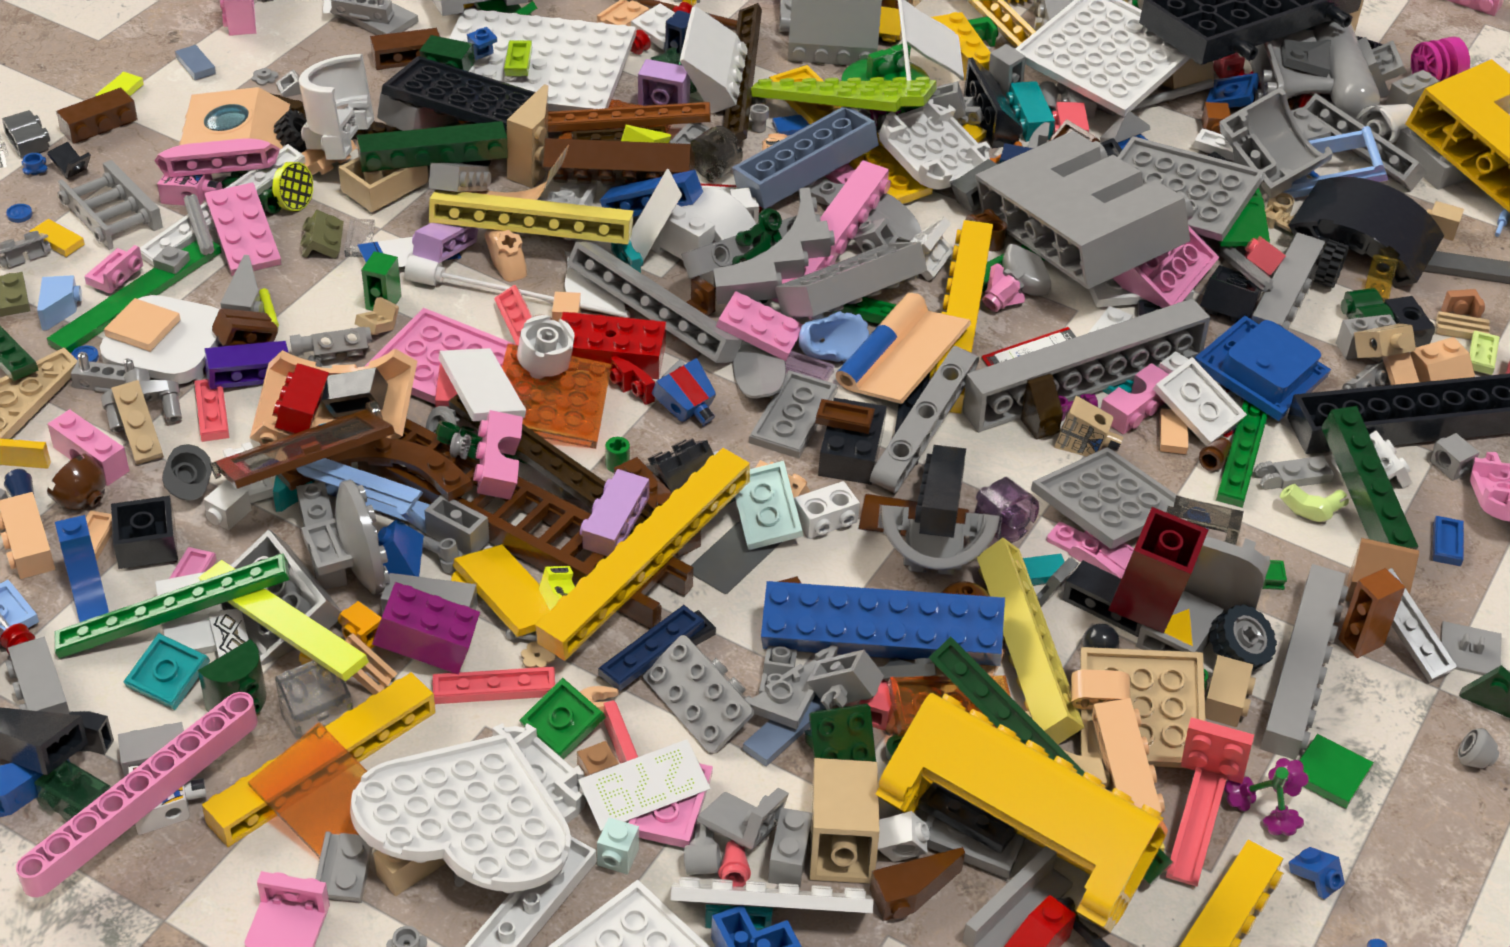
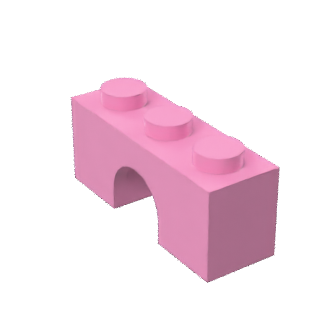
M1151 363L1135 375L1132 393H1128L1118 387L1102 400L1101 410L1112 415L1114 418L1111 427L1124 435L1130 429L1137 428L1147 416L1154 415L1165 402L1153 388L1169 374Z
M70 409L48 423L53 448L70 460L80 454L81 456L84 453L89 454L103 468L106 478L105 485H110L130 471L125 448Z
M490 410L486 421L481 420L478 436L482 437V442H479L476 452V458L480 459V464L476 465L474 472V481H478L477 493L511 499L517 485L519 461L506 458L501 453L515 455L521 440L523 417Z

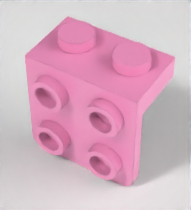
M261 871L257 880L261 902L245 939V947H314L330 907L326 883L314 878L302 879L280 872L268 873Z

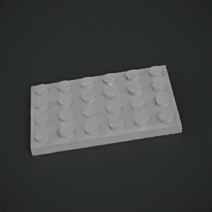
M1132 136L1118 156L1121 160L1141 171L1143 185L1157 180L1175 192H1184L1193 207V217L1188 220L1190 228L1198 235L1223 241L1265 178L1264 170Z

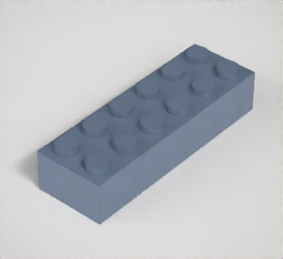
M843 106L732 167L736 188H749L751 197L756 198L759 206L764 209L771 207L785 197L793 195L799 188L811 185L819 178L830 174L837 168L850 163L853 159L879 146L875 121L851 107Z

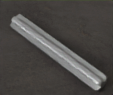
M1219 247V255L1264 292L1268 289H1273V279L1234 247Z

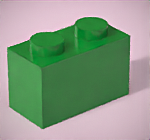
M374 251L361 269L365 308L370 311L374 309L376 298L382 297L397 304L402 296L398 257Z

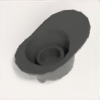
M185 444L174 448L163 470L162 481L164 487L178 499L190 501L202 497L212 473L211 459L198 446Z

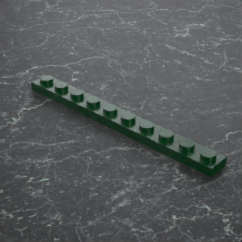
M951 636L929 657L997 728L1001 724L1011 729L1021 739L1020 742L1026 744L1030 740L1045 749L1044 752L1049 754V758L1054 760L1056 756H1059L1073 764V768L1077 770L1076 773L1081 776L1084 775L1085 772ZM1159 849L1144 879L1152 885L1174 862Z

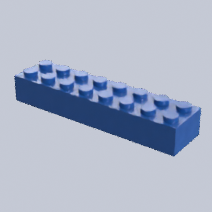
M767 581L761 641L763 649H767L768 646H781L797 650L798 652L818 653L834 645L838 647L837 654L839 655L865 650L870 657L915 660L929 658L951 636L979 665L1001 666L1005 598Z

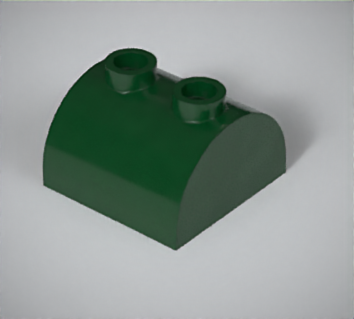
M251 639L198 670L204 703L208 712L228 696L237 692H245L251 695L256 715L262 710L267 692L259 650Z

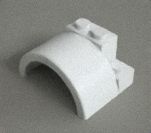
M362 54L344 55L318 62L307 68L299 77L307 122L302 127L301 136L306 143L307 149H322L325 151L326 160L346 159L352 151L351 138L358 129H368L375 120ZM348 104L345 109H337L338 106Z
M703 188V193L694 204L682 207L676 204L650 250L659 255L664 251H668L682 259V253L712 244L714 240L718 242L736 236L738 232L752 228L756 225V222L742 203L732 195L716 188ZM713 271L699 275L714 285Z

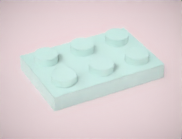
M784 461L750 469V482L735 496L748 550L803 537Z

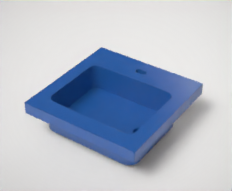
M1247 316L1242 317L1194 357L1198 364L1215 381L1277 421H1280L1289 413L1294 394L1310 393L1328 377L1331 371L1330 368L1319 362L1321 352L1317 348L1273 321L1264 320L1258 324Z

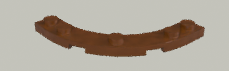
M384 437L326 458L350 467L353 462L368 461V465L393 467L394 463L407 466L408 471L427 480L448 501L473 489L472 480L447 457L414 442ZM296 468L277 475L291 491L295 490L296 486L304 485L314 480L303 476Z

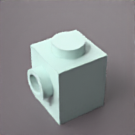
M608 818L597 841V866L628 875L639 850V826Z

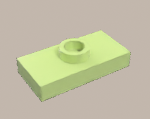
M1479 331L1473 332L1469 353L1474 371L1493 374L1499 336Z

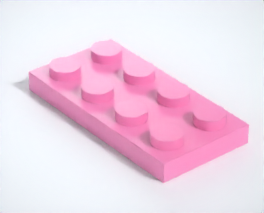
M253 182L204 193L232 276L235 274L244 255H249L253 271L281 265V257Z

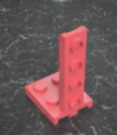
M1191 717L1180 767L1194 770L1195 774L1170 858L1174 864L1167 869L1166 878L1198 886L1226 780L1240 784L1243 783L1254 734Z

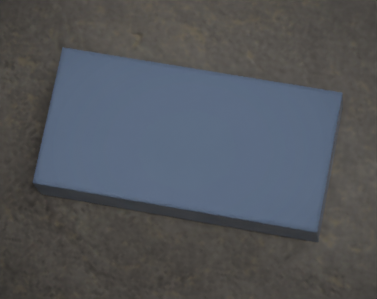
M197 45L175 51L177 60L194 80L216 74L215 66Z

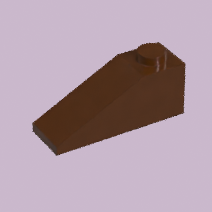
M961 847L873 870L869 890L883 921L894 918L903 919L915 913L955 878L963 868L964 848Z

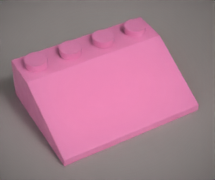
M1188 225L1190 242L1130 269L1113 279L1123 289L1165 308L1182 302L1220 257Z

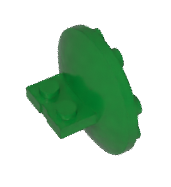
M903 43L886 50L868 54V58L852 63L843 72L841 81H847L849 78H861V81H870L871 78L882 77L884 81H893V78L906 77ZM907 45V46H908V55H909V60H910V50H911V46ZM909 62L911 80H916L918 77H929L921 67Z

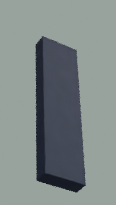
M682 605L598 668V675L618 689V691H621L650 669L657 659L681 635L691 638L705 627V620L687 606Z

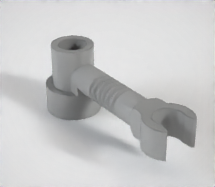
M752 97L754 105L751 106L750 117L752 119V130L755 132H764L766 130V120L769 118V107L765 105L767 98Z
M408 525V526L411 527L412 529H414V530L418 531L419 533H421L419 530H417V528H416L415 526H413V525ZM424 535L423 547L439 555L444 572L454 573L456 571L453 567L454 558L463 556L462 552L457 548L456 541L452 538H447L439 542Z

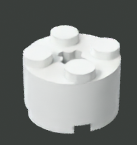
M539 315L528 319L520 333L517 351L519 363L536 379H542L545 376H555L567 371L573 350L574 332L565 321L559 319V322L551 320V316Z

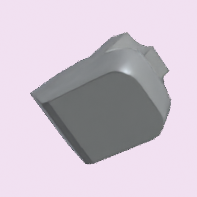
M1009 244L1002 261L1003 274L1005 276L1010 275L1020 282L1019 293L1022 291L1034 296L1048 295L1051 290V279L1042 258L1015 244Z

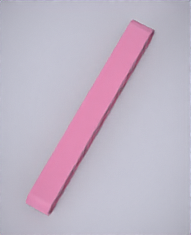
M237 692L228 696L21 857L16 864V872L25 894L30 897H41L49 893L249 734L258 723L251 695L245 692Z

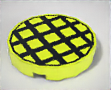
M285 162L282 168H278L275 172L272 191L274 197H277L279 201L277 203L285 210L299 211L305 208L311 200L313 179L311 172L304 164L300 162Z

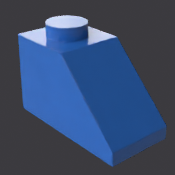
M397 519L387 527L381 528L378 532V545L384 546L388 562L384 563L383 566H386L389 574L419 577L424 535Z

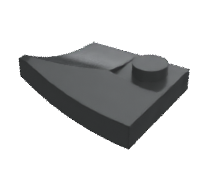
M1283 39L1281 44L1283 66L1327 78L1330 71L1331 40L1303 42Z
M891 658L885 666L878 667L884 675L883 679L950 680L929 658L915 659V664L900 658Z

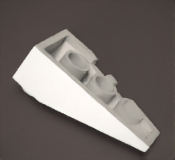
M572 180L561 186L560 191L549 192L547 199L540 197L537 200L592 206L598 181L582 184L578 183L577 180ZM563 237V239L565 240H576L574 238Z

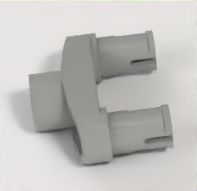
M134 369L124 374L125 384L139 380L146 402L162 400L167 422H175L182 419L178 398L180 396V389L177 382L171 380H150L147 369ZM112 390L107 391L101 396L103 409L107 412L110 431H124L125 428Z

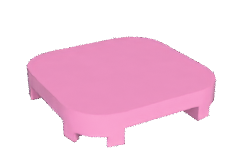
M1487 452L1486 457L1483 459L1475 457L1470 474V482L1481 508L1495 518L1510 522V463H1502L1497 452Z

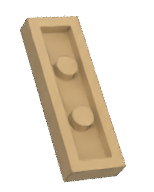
M139 380L112 387L111 389L136 465L164 457Z

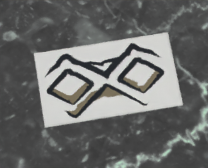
M230 609L208 612L219 657L249 640L240 610Z

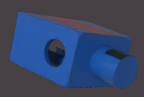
M697 358L656 381L652 395L679 421L684 422L695 415L701 425L704 426L715 418L709 406L712 404L716 392Z

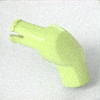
M1296 484L1284 488L1279 496L1295 514L1316 522L1330 520L1333 512L1349 504V499L1340 501L1347 497L1343 490H1337L1323 498L1308 495Z

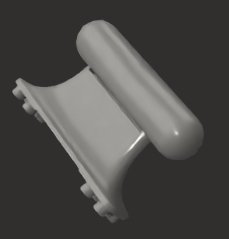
M1331 20L1307 28V30L1298 31L1255 46L1258 48V54L1254 60L1249 61L1252 71L1258 73L1260 80L1259 88L1255 93V101L1280 87L1286 92L1287 100L1302 94H1330L1333 105L1355 120L1361 110L1380 104V93L1351 23L1348 27L1343 28ZM1283 39L1303 42L1331 40L1330 71L1327 78L1283 66L1281 53Z

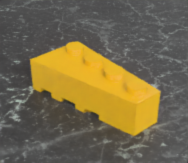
M962 12L931 17L947 26L959 36L965 80L968 58L973 57L989 71L991 52Z

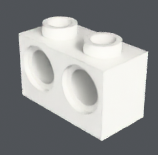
M844 481L794 498L802 531L808 539L825 535L828 532L848 527L858 522L860 502Z

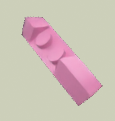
M233 139L191 143L167 149L158 154L154 161L162 173L168 177L269 168L276 163L280 148L259 139Z

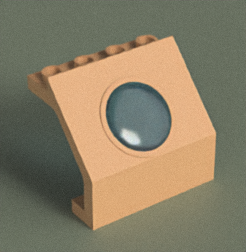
M259 87L191 95L189 108L185 115L186 121L182 129L183 134L179 145L233 139H259L282 149L281 139L277 140V134L274 133V124L289 111L290 104Z

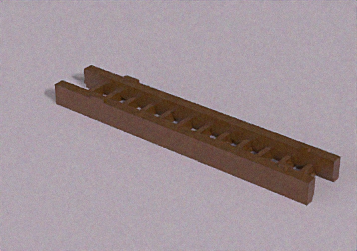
M406 418L403 436L399 440L414 442L439 452L461 469L472 480L473 486L478 487V481H474V472L476 465L480 464V460L472 459L467 456V459H461L460 455H457L456 458L451 457V444L438 441L436 433ZM368 461L357 462L359 470L422 491L423 494L418 499L420 502L431 505L441 495L427 480H423L416 476L417 474L408 471L407 466L403 467L394 463L393 467L368 465ZM519 476L511 499L500 498L506 502L494 514L484 510L496 498L494 496L479 494L469 502L461 498L464 495L462 494L453 499L488 517L489 542L496 546L502 544L511 554L543 571L545 567L570 566L573 572L572 582L575 587L581 578L588 576L595 569L600 560L608 557L593 552L584 562L575 558L583 549V536L580 535L581 525L585 519H589L591 514ZM518 509L529 513L516 526L506 521ZM541 520L550 524L551 527L540 538L529 534ZM564 532L573 537L561 549L552 546ZM672 557L617 611L649 628H653L661 621L662 606L660 602L645 594L656 583H662L686 595L693 587L694 567Z

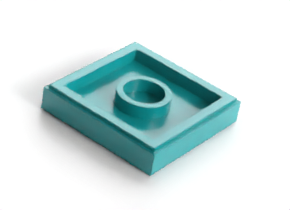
M158 633L123 683L126 687L176 710L199 678L198 670L209 664L210 659L207 655Z

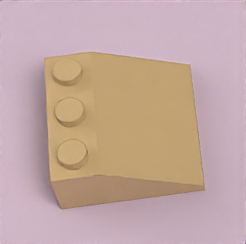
M546 84L507 119V179L531 188L539 180H542L546 173L543 168L545 138H548L549 86Z

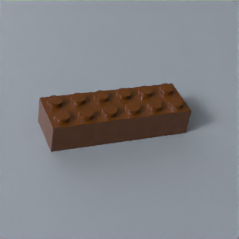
M545 138L543 168L547 174L569 144L565 160L553 177V181L558 183L577 180L578 183L590 184L592 181H601L602 184L614 185L615 182L631 184L663 177L667 169L673 175L691 171L695 168V155L691 144Z

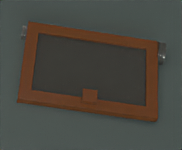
M376 401L366 403L365 410L211 462L210 467L215 479L220 478L222 474L238 489L395 434L393 425L383 420Z

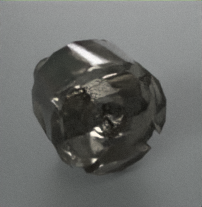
M717 125L694 138L690 143L695 155L694 170H697L710 183H714L731 172L732 167L741 163L743 159L742 148L738 149L736 145L738 142L737 137L729 129Z

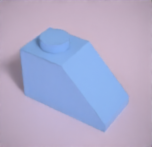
M74 275L42 277L37 308L42 330H49L77 311L78 301H82V290L80 285L76 286Z

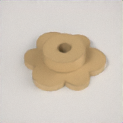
M535 641L530 642L527 645V649L521 651L523 664L526 668L546 667L548 663H552L555 660V654Z

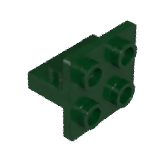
M868 704L816 711L809 714L810 729L804 730L805 742L813 749L814 759L876 762L871 707Z

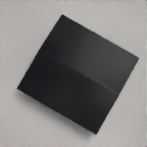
M91 711L69 712V714L82 716L88 744L78 752L91 751L105 755L114 741L108 716Z

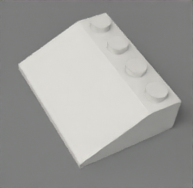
M695 6L691 10L680 62L704 102H710L711 113H715L735 106L737 103L743 68L745 67L747 47L744 42L740 41L736 33Z

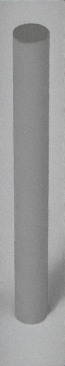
M1208 79L1148 96L1133 110L1212 88L1214 86L1213 80Z

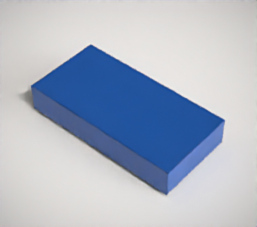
M801 115L773 118L772 121L776 133L787 136L810 125Z
M1435 516L1433 522L1432 561L1461 566L1464 560V521Z

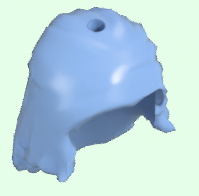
M841 311L825 318L808 321L801 327L799 347L811 359L846 362L868 338V323L862 319L860 314H844Z

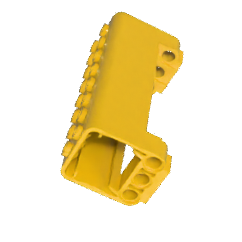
M930 693L924 700L879 780V788L875 795L903 813L910 811L915 813V811L920 809L918 808L919 799L929 786L935 782L1014 827L1019 835L1040 847H1049L1057 852L1056 856L1091 875L1084 886L1087 890L1076 912L1111 933L1127 909L1168 833L1161 813L1143 804L1142 808L1135 806V802L1131 800L1132 797L1117 788H1114L1112 792L1105 789L1106 786L1102 784V780L1088 772L1081 776L1076 773L1077 770L1073 768V764L1059 756H1056L1054 760L1049 758V754L1044 752L1045 749L1030 740L1026 744L1020 742L1021 739L1011 729L1001 724L998 728L993 727V723L982 713L971 709L970 713L966 712V708L960 705L961 702L945 693L942 698L934 693Z

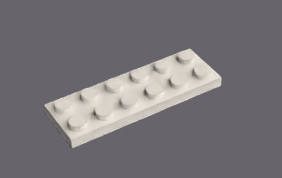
M680 877L679 883L674 882L671 887V900L873 913V898L870 895H866V891L862 888L845 887L844 893H833V889L830 886L812 885L811 891H800L798 884L779 883V889L766 888L765 882L746 881V887L733 886V880L713 879L712 885L700 884V878Z

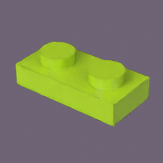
M509 40L504 66L505 76H528L533 48L532 40Z

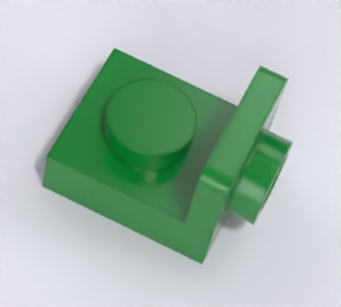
M989 17L968 20L982 41L986 40L990 47L995 46L996 38L998 37V27Z

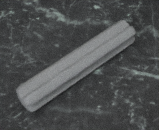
M195 194L186 195L184 202L200 251L203 255L212 254L214 252V245L198 198Z

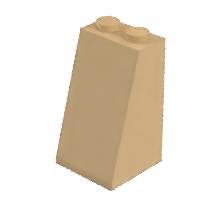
M814 759L810 880L870 884L872 871L876 870L879 842L878 796L875 795L878 790L877 762Z

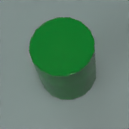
M618 436L608 439L605 444V465L610 472L614 473V467L630 460V443L627 439Z

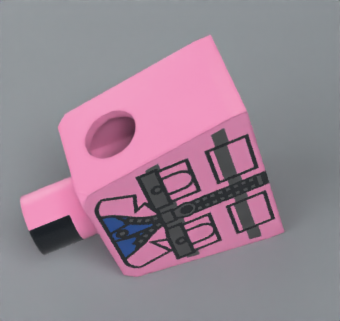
M212 173L180 177L163 175L157 183L160 202L172 205H185L184 197L192 194L197 196L201 205L205 200L204 193L222 189L221 182L213 181Z

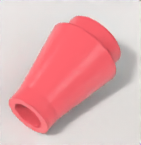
M730 840L726 843L718 875L720 879L733 880V886L743 887L746 885V881L751 876V870L746 857L745 847L739 846L734 840Z

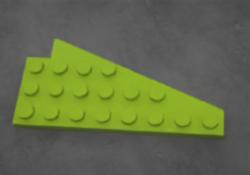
M882 77L871 78L870 81H861V78H849L847 81H839L838 78H827L825 81L806 78L802 82H794L792 78L781 79L780 82H772V79H759L751 87L752 97L897 112L900 106H925L937 90L936 80H930L929 77H918L916 80L896 77L893 78V81H884Z

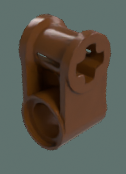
M986 209L981 214H970L966 217L965 220L993 224L989 251L996 252L1004 248L1007 224L992 209Z

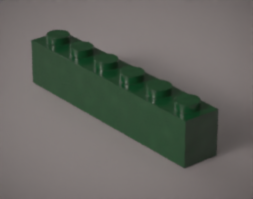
M503 121L357 135L358 156L362 172L431 166V163H461L508 158L507 135Z
M1357 406L1331 410L1321 428L1368 538L1417 550L1419 546Z

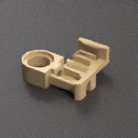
M1282 192L1268 200L1265 212L1269 229H1273L1276 222L1277 226L1292 232L1288 225L1294 217L1290 216V213L1292 212L1295 200L1290 194Z

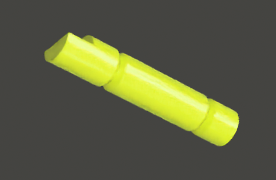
M266 288L260 289L259 297L264 304V313H267L272 319L271 322H274L279 327L269 291Z

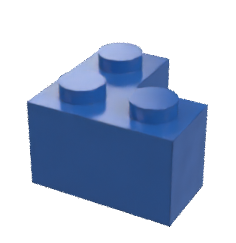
M743 905L712 915L711 939L715 947H802L788 920L757 931Z

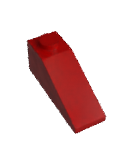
M1049 895L1027 916L1004 947H1061L1071 937L1076 914Z

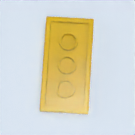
M502 544L454 558L453 567L467 583L476 584L477 594L516 637L536 631L535 625L538 619L550 611L539 591L540 584Z

